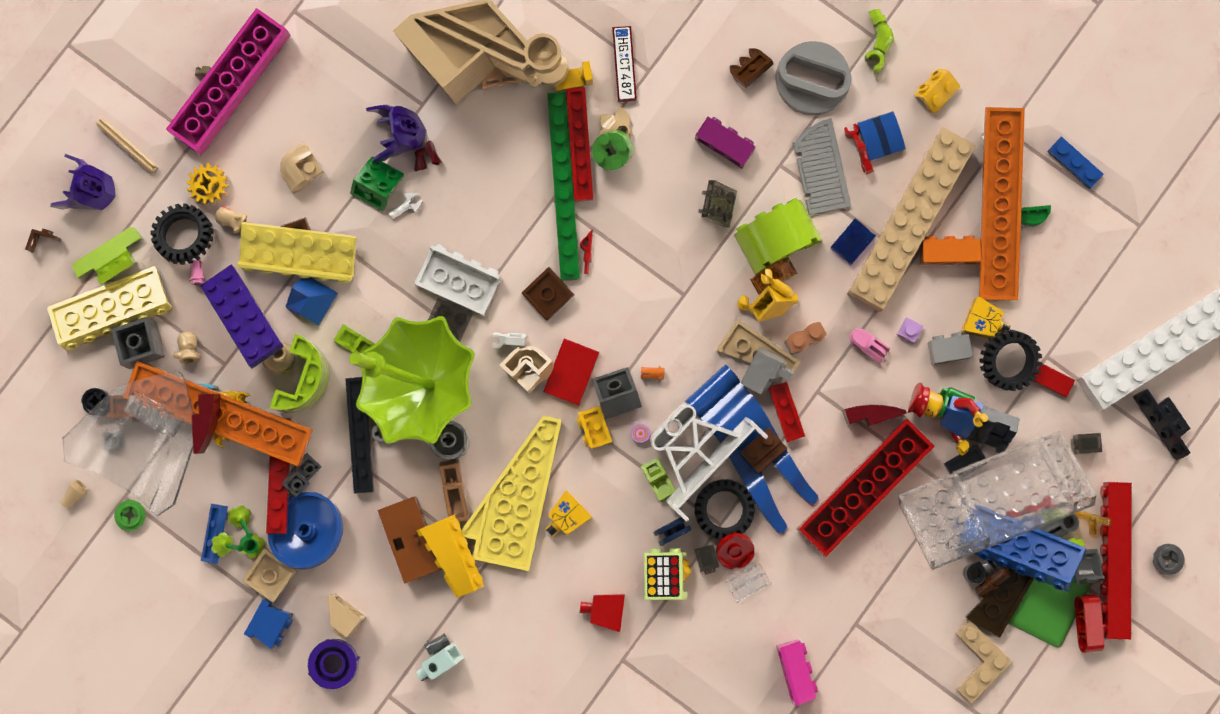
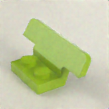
M130 227L80 258L73 264V270L77 278L94 268L98 274L97 280L100 284H103L135 263V259L127 247L142 238V236L135 228Z

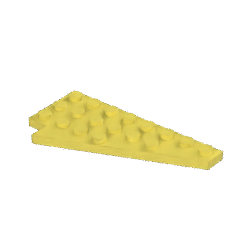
M542 416L461 530L465 538L476 540L473 552L474 560L525 571L530 570L561 428V419Z

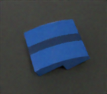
M893 111L857 122L861 140L866 146V153L870 161L906 149Z

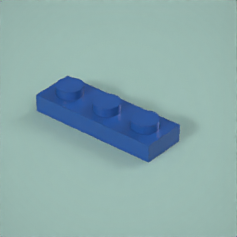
M1062 136L1047 151L1089 189L1104 175Z
M211 504L201 556V561L218 564L219 556L211 550L213 545L212 538L224 532L225 520L228 516V506Z

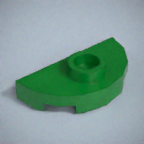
M1051 205L1021 208V224L1032 227L1040 225L1050 214Z

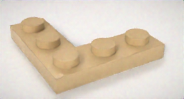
M968 620L955 634L983 662L960 684L957 690L972 704L1012 661L971 620Z

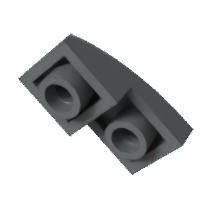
M306 453L301 465L293 467L282 485L297 497L310 484L308 480L322 466Z

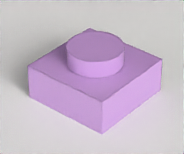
M906 317L897 335L914 344L923 326Z

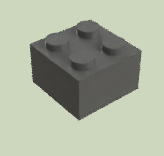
M145 317L111 329L121 366L132 369L136 361L149 363L165 357L156 321Z

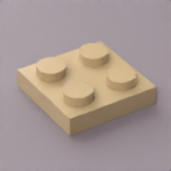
M264 548L242 581L275 603L297 570L283 564L272 552Z

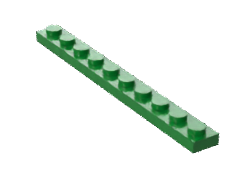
M566 92L547 93L560 279L562 281L578 280L580 277Z

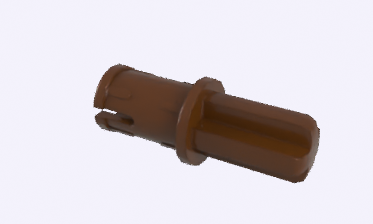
M1001 568L992 576H988L986 581L975 588L976 593L983 590L978 596L984 598L992 590H997L999 585L1010 577L1009 571Z

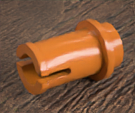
M661 366L658 368L641 367V379H658L660 381V379H664L665 368H661Z

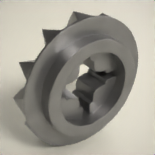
M1163 544L1157 547V550L1153 553V563L1162 574H1176L1184 565V554L1174 544ZM1170 554V558L1175 562H1168L1166 565V560L1162 556Z

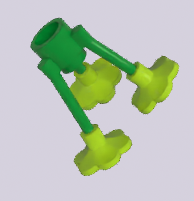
M239 505L237 508H232L229 511L230 516L227 519L229 524H233L236 528L242 526L246 533V536L240 540V545H232L233 538L221 532L218 536L212 538L213 545L211 550L213 553H217L219 557H224L234 549L239 552L242 551L249 558H255L261 554L265 545L264 539L259 538L257 534H252L247 527V524L250 522L249 517L252 514L250 509H246L244 505Z

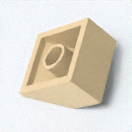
M335 593L328 596L330 623L335 628L333 632L341 638L343 636L346 638L352 636L366 616Z

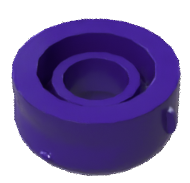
M326 639L319 643L310 653L308 658V675L320 687L326 689L341 688L351 682L357 674L360 656L357 655L355 649L348 642L341 639ZM334 654L341 658L342 669L338 673L329 672L325 667V661L329 655Z

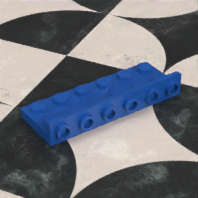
M974 504L958 536L957 547L964 552H971L983 560L993 561L1003 568L1008 567L1020 575L1030 576L1037 582L1047 583L1059 591L1064 590L1066 592H1069L1071 582L1086 552L1085 547L977 504Z

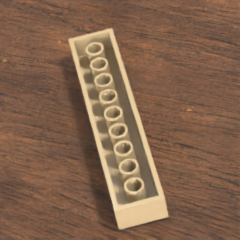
M944 127L940 129L847 292L848 295L878 312L884 310L976 146L975 144Z

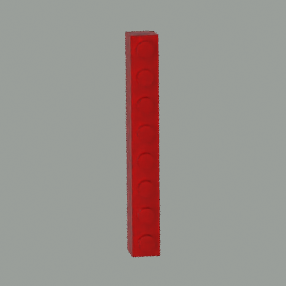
M1103 482V486L1100 489V495L1103 498V505L1100 508V515L1103 517V525L1100 527V535L1103 536L1100 554L1103 556L1102 571L1105 579L1100 584V594L1103 595L1101 610L1104 638L1131 640L1132 483Z

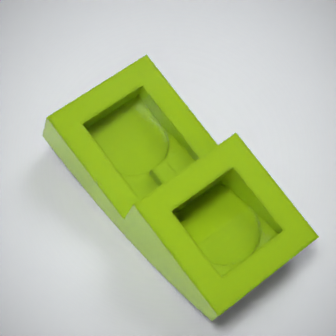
M344 324L333 339L351 352L362 353L375 345V343Z
M658 457L641 466L660 503L667 500L676 491Z

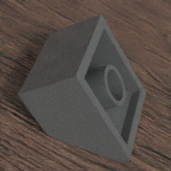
M628 367L592 379L605 419L642 407Z

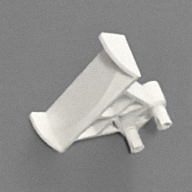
M684 403L679 405L650 436V444L656 450H665L679 484L676 491L666 501L686 522L689 518L679 508L751 432L755 430L763 438H768V435L749 418L745 417L731 431L695 418L696 410L694 407ZM671 422H676L678 425L677 430L674 432L668 430ZM690 424L693 446L670 445ZM697 424L709 427L698 439ZM716 430L729 434L708 457L699 450ZM671 451H687L675 463ZM697 452L704 461L683 482L678 470Z

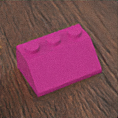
M798 639L776 645L791 702L798 706L815 699V693L818 692L816 682L811 681L810 674L813 671L810 662H806L804 656L807 654L805 643H801Z

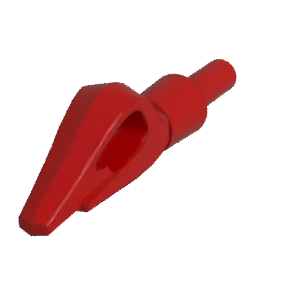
M593 229L580 242V247L585 252L583 262H585L584 274H589V263L592 261ZM588 238L589 242L585 247L583 243Z

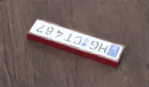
M631 26L612 27L618 102L637 101Z

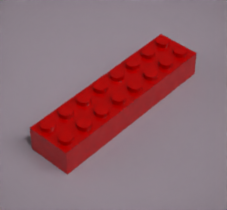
M908 419L903 420L796 530L823 557H827L935 446Z

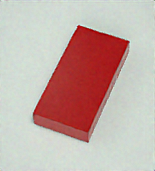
M1043 363L1042 367H1037L1040 373L1039 375L1036 373L1033 375L1036 378L1034 382L1066 398L1075 380Z

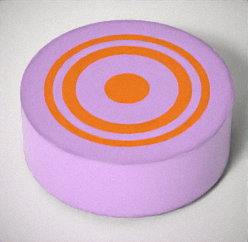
M637 424L631 430V437L637 443H644L650 437V430L644 424Z

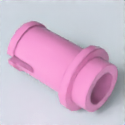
M193 260V263L190 264L191 278L189 280L192 281V285H201L205 280V277H203L202 261Z

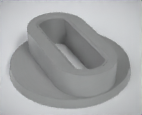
M809 41L794 46L784 54L776 70V86L782 100L793 110L805 115H821L834 110L843 102L851 85V73L847 61L837 49L823 42ZM794 62L839 77L842 80V87L839 90H834L787 74L786 65Z

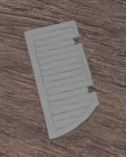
M832 118L814 124L796 142H793L795 154L801 153L802 158L796 160L804 195L810 194L811 199L806 200L809 215L851 207Z

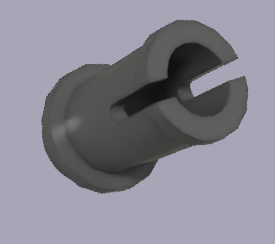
M443 633V635L430 642L428 640L424 646L430 655L450 645L446 634Z

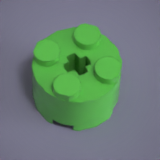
M611 130L603 133L595 140L592 149L593 159L600 167L606 170H617L630 161L633 156L634 146L626 133L620 130ZM612 146H614V150H616L614 154L610 151V148Z

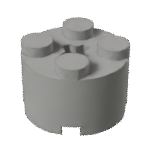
M450 421L441 432L437 442L429 445L438 457L445 460H456L465 455L470 439L468 432L462 425L455 421ZM451 435V438L454 439V442H451V445L449 446L448 443L445 442V439H448V436Z

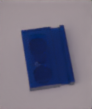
M855 218L830 248L852 265L876 235L871 233L868 228Z

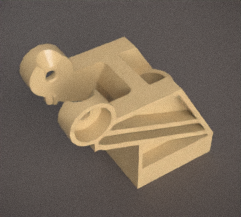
M478 0L413 14L393 30L407 50L455 104L460 102L493 70H498L522 83L529 84L533 88L538 87L540 84L547 87L558 86L568 76V62L563 56L561 46L556 38L552 35L541 33L526 40L491 0Z

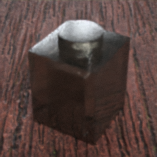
M1101 433L1073 435L1071 449L1074 451V455L1102 452Z
M711 544L694 549L699 571H704L705 575L716 572L715 568H718L719 564L714 545Z

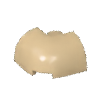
M305 142L288 151L280 163L282 178L293 194L309 185L308 182L324 173Z
M535 346L518 347L512 351L500 366L530 394L542 380L544 382L553 371L554 364L552 360Z

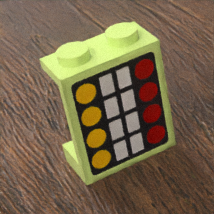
M669 548V552H662V549H650L649 553H644L645 600L687 599V591H683V556H687V552H681V548Z

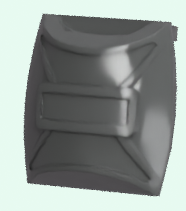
M1097 549L1086 550L1074 576L1077 585L1103 582L1105 579Z

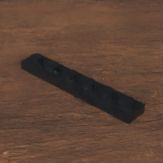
M362 377L345 378L354 494L374 492L369 417L356 407L361 391Z

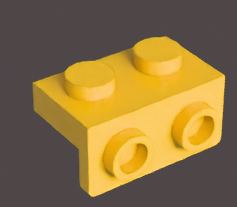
M939 68L931 74L925 83L918 87V91L914 96L922 99L928 109L936 114L961 86L950 71Z
M600 406L578 412L579 417H576L579 429H584L585 435L582 438L585 447L590 446V449H594L612 442Z

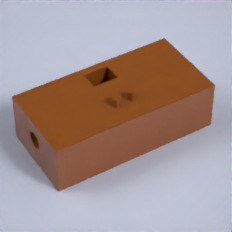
M414 496L378 510L404 584L442 570L440 567H437L435 563L436 557L432 550H427L425 538L423 535L419 536L416 531L427 526L417 497ZM401 538L405 548L399 550L395 539Z

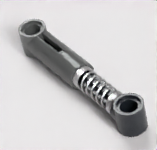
M1062 513L1037 529L1049 532L1058 528L1050 534L1062 537L1078 529L1079 519L1073 513ZM1066 517L1071 521V525L1068 528L1064 526V519ZM990 560L971 563L965 566L963 576L968 582L980 583L988 574L992 573V571L994 572L995 568L999 569V565ZM973 568H976L979 572L978 577L975 579L970 575Z

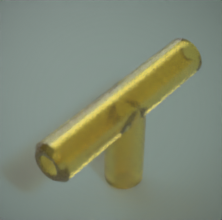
M1075 509L1073 512L1078 518L1088 520L1089 534L1091 535L1097 534V523L1108 527L1112 523L1109 518Z

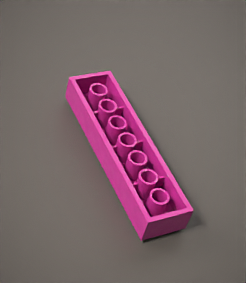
M256 8L167 126L166 130L202 156L291 36L288 30Z

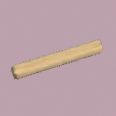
M101 118L97 122V126L147 171L153 173L157 169V165L107 120Z

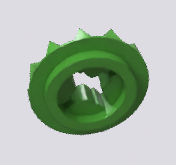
M123 501L115 510V522L123 530H137L143 525L146 518L145 509L137 501ZM132 509V513L138 515V517L132 518L129 521V517L123 516V514L130 513Z

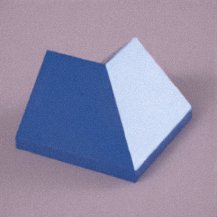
M311 277L300 278L291 288L285 307L319 326L338 293Z

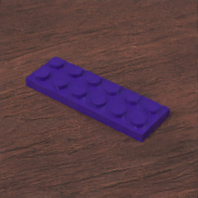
M232 264L200 285L251 369L284 347Z

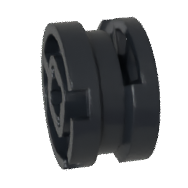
M91 388L82 396L81 403L83 409L92 415H104L110 410L108 406L109 396L111 395L103 389Z

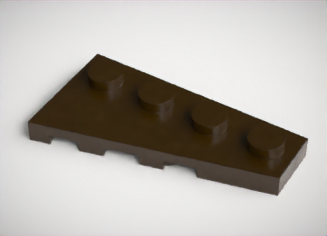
M1013 569L1009 571L1010 577L1001 583L997 590L994 589L988 593L965 616L999 638L1034 580L1030 576L1018 574Z

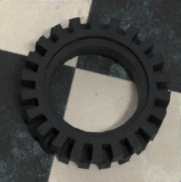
M183 203V207L180 204H175L174 209L172 206L167 207L169 210L167 213L162 210L160 213L163 216L155 218L157 224H152L154 230H151L150 233L153 237L151 241L154 244V248L162 257L173 264L179 262L181 265H185V261L191 264L193 263L192 259L195 258L197 261L201 259L199 255L201 253L205 255L207 253L205 248L210 249L211 247L209 241L213 242L211 234H214L209 219L199 208L197 209L195 206H189ZM181 219L195 221L198 225V236L192 245L179 250L168 246L166 234L174 222Z
M1002 330V333H995L996 337L991 336L989 338L990 343L985 342L983 345L986 347V350H981L980 353L984 355L983 358H979V362L983 364V366H980V369L985 372L983 373L984 378H987V381L994 386L1006 391L1022 390L1023 385L1028 387L1030 385L1028 381H1035L1036 379L1033 375L1035 373L1039 375L1040 370H1037V366L1042 367V362L1038 361L1042 358V354L1038 353L1041 350L1040 346L1036 345L1037 342L1031 339V336L1016 330ZM1018 343L1024 349L1026 355L1025 365L1017 375L1003 377L996 367L997 355L1007 344Z
M721 479L711 482L697 496L694 506L696 521L706 534L716 539H722L733 533L743 534L751 526L754 519L755 503L751 497L752 495L745 486H742L737 481ZM721 491L731 492L736 495L743 508L740 520L728 528L716 526L707 515L709 499Z

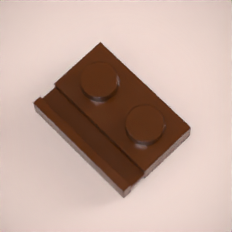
M769 427L764 431L768 435L767 439L759 435L740 452L758 474L788 449Z

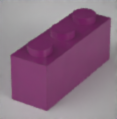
M707 116L696 133L695 140L743 169L756 148L753 145L754 142L747 137L743 139L737 135L738 132L735 129L724 127L719 119Z

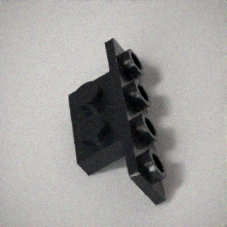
M1148 389L1133 396L1134 400L1173 458L1177 461L1188 456L1191 452L1181 439V436L1191 428L1170 397L1157 403Z

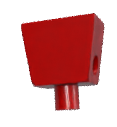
M625 594L593 595V603L581 602L579 613L590 614V623L620 632Z

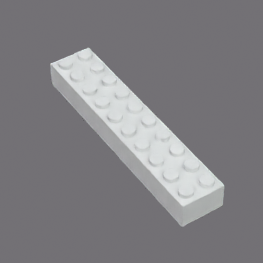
M1220 287L1078 377L1076 380L1096 410H1104L1220 335Z

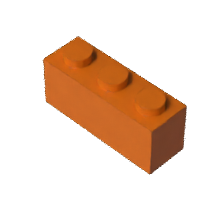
M927 236L920 244V265L978 264L981 262V239H975V236H963V239H956V236H945L944 239H937L936 236Z

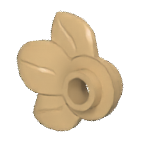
M619 107L615 116L610 114L600 115V123L603 130L599 132L598 136L611 130H624L629 139L631 138L630 116L624 108Z

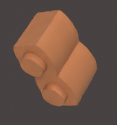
M816 322L807 326L803 331L791 334L784 343L790 354H797L807 346L819 343L825 338L827 333L821 322Z

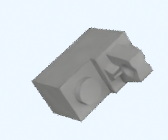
M759 346L740 384L762 394L763 390H768L772 380L770 378L779 379L781 376L790 380L794 371L785 367L787 363L783 361L782 357Z

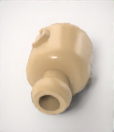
M282 342L284 347L262 362L263 366L275 374L290 373L295 364V354L289 352L291 344L288 345Z

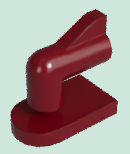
M431 140L427 141V147L415 151L416 161L414 170L416 172L427 168L424 158L426 155L430 154L432 164L437 166L442 163Z

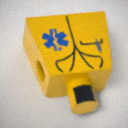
M977 296L973 299L961 332L989 339L991 336L995 337L997 332L1002 333V330L1009 331L1011 325L1001 321L1004 315L1002 310Z
M566 490L548 514L553 522L545 530L552 537L560 530L568 535L591 519L592 516Z

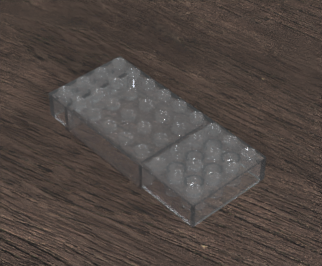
M1060 431L1016 446L899 495V506L931 570L1092 507L1096 501V494Z

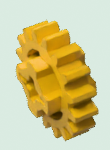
M207 163L206 167L200 164L199 170L193 168L195 173L188 174L191 180L186 181L190 185L187 191L192 192L190 197L196 198V202L199 204L203 200L205 205H208L209 201L214 205L215 199L221 201L220 195L227 194L224 188H229V185L224 182L228 178L223 176L225 172L219 170L217 165L212 168L210 163ZM208 172L216 174L217 177H211ZM207 180L210 182L208 189L205 187ZM204 191L207 196H202L198 192Z

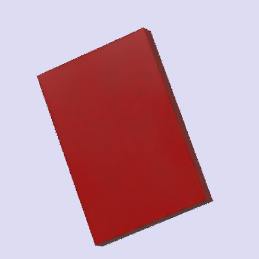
M564 338L554 362L553 371L547 380L543 392L579 406L600 352Z

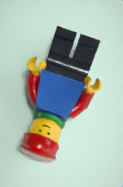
M920 382L914 387L908 407V413L913 412L919 418L922 415L930 418H935L936 416L940 418V425L951 434L956 443H959L956 446V450L960 455H964L969 450L967 439L996 448V453L1003 455L1009 443H1011L1016 435L1020 421L1017 417L995 409H988V406L983 405V403L976 402L974 396L952 387H943L940 393L930 391L929 387H924Z

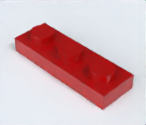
M787 382L769 387L768 390L786 443L805 437Z

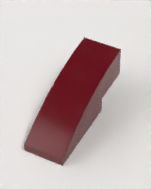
M198 394L199 414L192 415L193 454L205 453L212 440L219 417L220 394Z
M862 405L842 410L847 425L865 419L867 426H871L907 414L905 409L886 405Z

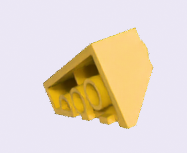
M455 514L416 530L419 536L423 535L425 538L427 550H432L436 557L435 563L438 568L440 567L444 570V578L456 598L484 587L482 576L477 570L474 557L470 553L467 540L463 536L460 523L456 519Z

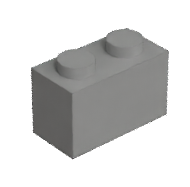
M962 332L951 334L949 338H944V335L932 337L933 340L928 342L932 365L973 357L969 334L963 335Z

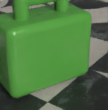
M1073 578L1069 592H1066L1064 590L1059 591L1052 585L1040 583L1034 579L1009 624L1054 647H1060L1075 619V598L1086 595L1091 583L1077 585L1075 578Z

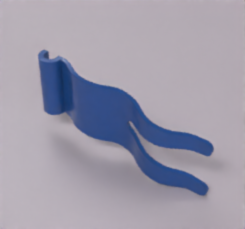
M726 364L685 400L687 404L694 407L696 414L703 421L733 431L747 417L763 432L769 427L778 437L760 404L746 387L740 384L739 378ZM717 430L714 433V436L720 443L729 435ZM753 430L730 454L729 459L766 520L777 532L782 533L787 529V524L774 503L762 472L758 474L740 454L746 446L760 435ZM786 450L772 463L800 496L810 504L816 503L818 495L806 482Z

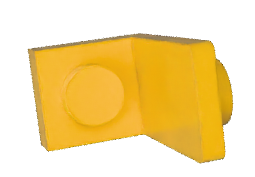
M590 61L582 62V67L569 69L565 81L555 86L556 91L593 85Z

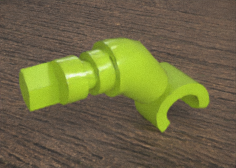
M874 9L869 11L874 27H877L875 29L876 40L873 47L874 50L869 51L865 55V60L869 61L871 58L879 60V64L875 65L873 69V74H878L884 68V55L894 42V34L888 24H885L887 22L885 15L881 14L880 9Z

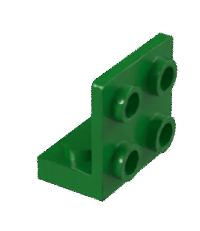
M372 156L353 179L350 194L383 212L387 207L389 195L402 180L404 173L384 162H373L374 157Z

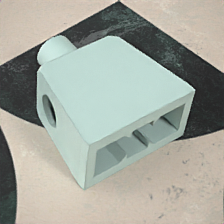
M453 642L421 663L422 668L416 671V674L421 681L427 678L433 680L463 660L464 657Z

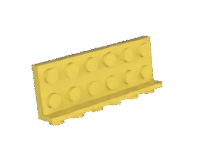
M243 222L241 225L240 259L237 267L242 268L244 271H254L255 269L261 270L262 273L266 274L279 272L282 276L295 274L299 275L300 278H310L311 276L318 277V280L322 281L335 279L339 283H348L354 277L357 236Z
M156 266L49 306L47 309L58 345L64 350H72L77 345L93 342L101 336L111 335V329L145 317L150 318L155 315H163L168 310H171L172 306L167 300Z

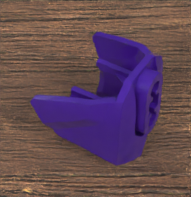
M378 105L366 108L367 112H375L383 117H387L377 120V123L386 122L391 126V133L393 135L390 139L380 141V144L387 149L375 156L373 162L386 161L388 158L422 146L426 129L417 113L402 106Z
M65 154L64 157L75 161L79 167L76 170H69V173L74 174L70 192L63 191V194L68 199L53 202L50 207L62 210L69 208L105 209L116 197L112 177L104 171L88 165L83 159Z

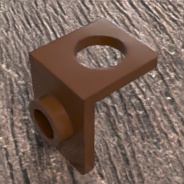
M42 228V231L32 229L25 250L34 253L39 236L60 242L62 239L54 236V232Z

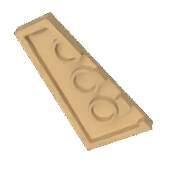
M739 319L736 320L716 349V351L751 363L760 346L782 357L783 361L787 363L785 367L794 372L801 363V361Z

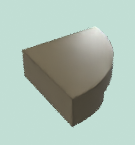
M196 67L195 76L205 77L211 67Z

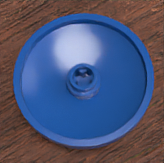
M301 492L297 497L294 495L288 498L287 534H268V542L272 553L280 562L294 569L306 570L322 565L332 557L341 542L343 535L341 513L330 499L321 494Z

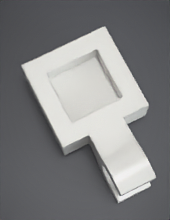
M495 332L493 337L499 338L500 342L493 343L492 347L500 348L505 344L510 345L511 348H520L521 345L525 346L526 334H501Z

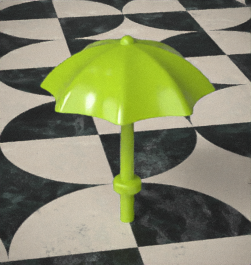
M443 316L418 322L396 317L388 331L375 345L362 353L353 352L349 357L350 363L359 366L363 375L356 407L374 420L387 444L403 439H418L434 444L439 439L445 426L455 416L471 407L472 401L469 394L468 380L475 353L453 336Z

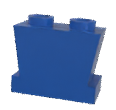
M262 599L244 635L250 638L255 636L270 649H273L281 644L284 638L282 636L285 628L288 629L293 622L291 618L293 613L271 606L273 602L268 599Z

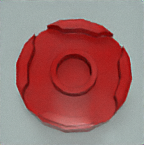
M733 533L720 540L716 548V555L723 567L728 569L738 567L740 569L752 561L755 548L752 540L747 535Z

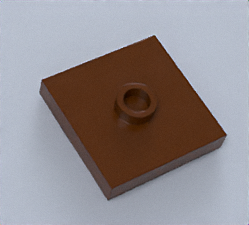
M550 267L543 271L521 292L546 321L575 296Z

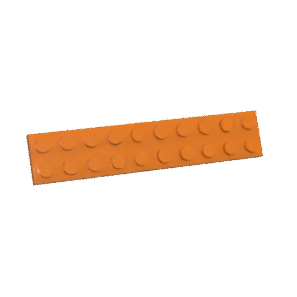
M985 107L980 237L981 262L979 267V297L982 299L1018 300L1025 108Z
M136 361L123 396L124 398L192 424V415L199 414L198 394H220V410L215 434L295 466L301 465L313 429L146 363Z

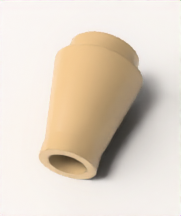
M80 480L70 482L63 499L60 501L61 505L70 509L73 504L87 494L88 487Z

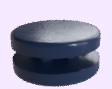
M680 517L655 530L653 534L657 536L664 533L666 538L658 541L659 545L663 546L691 531L690 525L685 527L683 523L685 520Z

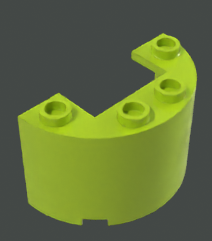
M794 198L785 205L779 203L772 207L773 211L767 214L765 211L755 216L756 220L736 228L738 232L734 234V237L755 275L771 268L774 263L804 248L806 250L822 241L801 200Z
M295 334L289 352L307 361L295 395L276 389L269 407L284 413L301 412L312 407L323 396L329 380V368L323 353L317 346L298 334Z

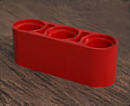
M1095 594L1077 596L1074 601L1079 649L1083 653L1103 651L1105 641L1100 598Z

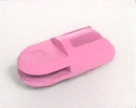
M857 328L850 333V342L881 364L890 347L864 329Z

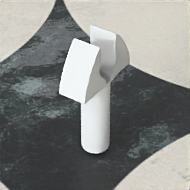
M404 194L406 198L405 203L389 212V216L394 219L408 209H413L417 213L422 206L423 200L421 199L415 204L411 203V201L419 196V194Z

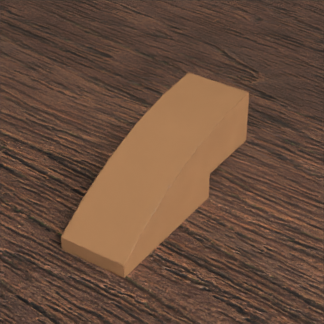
M459 459L440 462L439 468L448 517L455 514L459 522L468 521Z

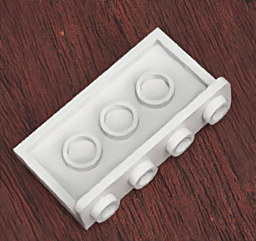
M436 244V246L431 245L414 284L484 316L502 279L498 275L499 271L490 267L488 270L482 268L481 263L473 259L469 262L464 259L462 254L455 251L451 254L446 251V247L440 244Z

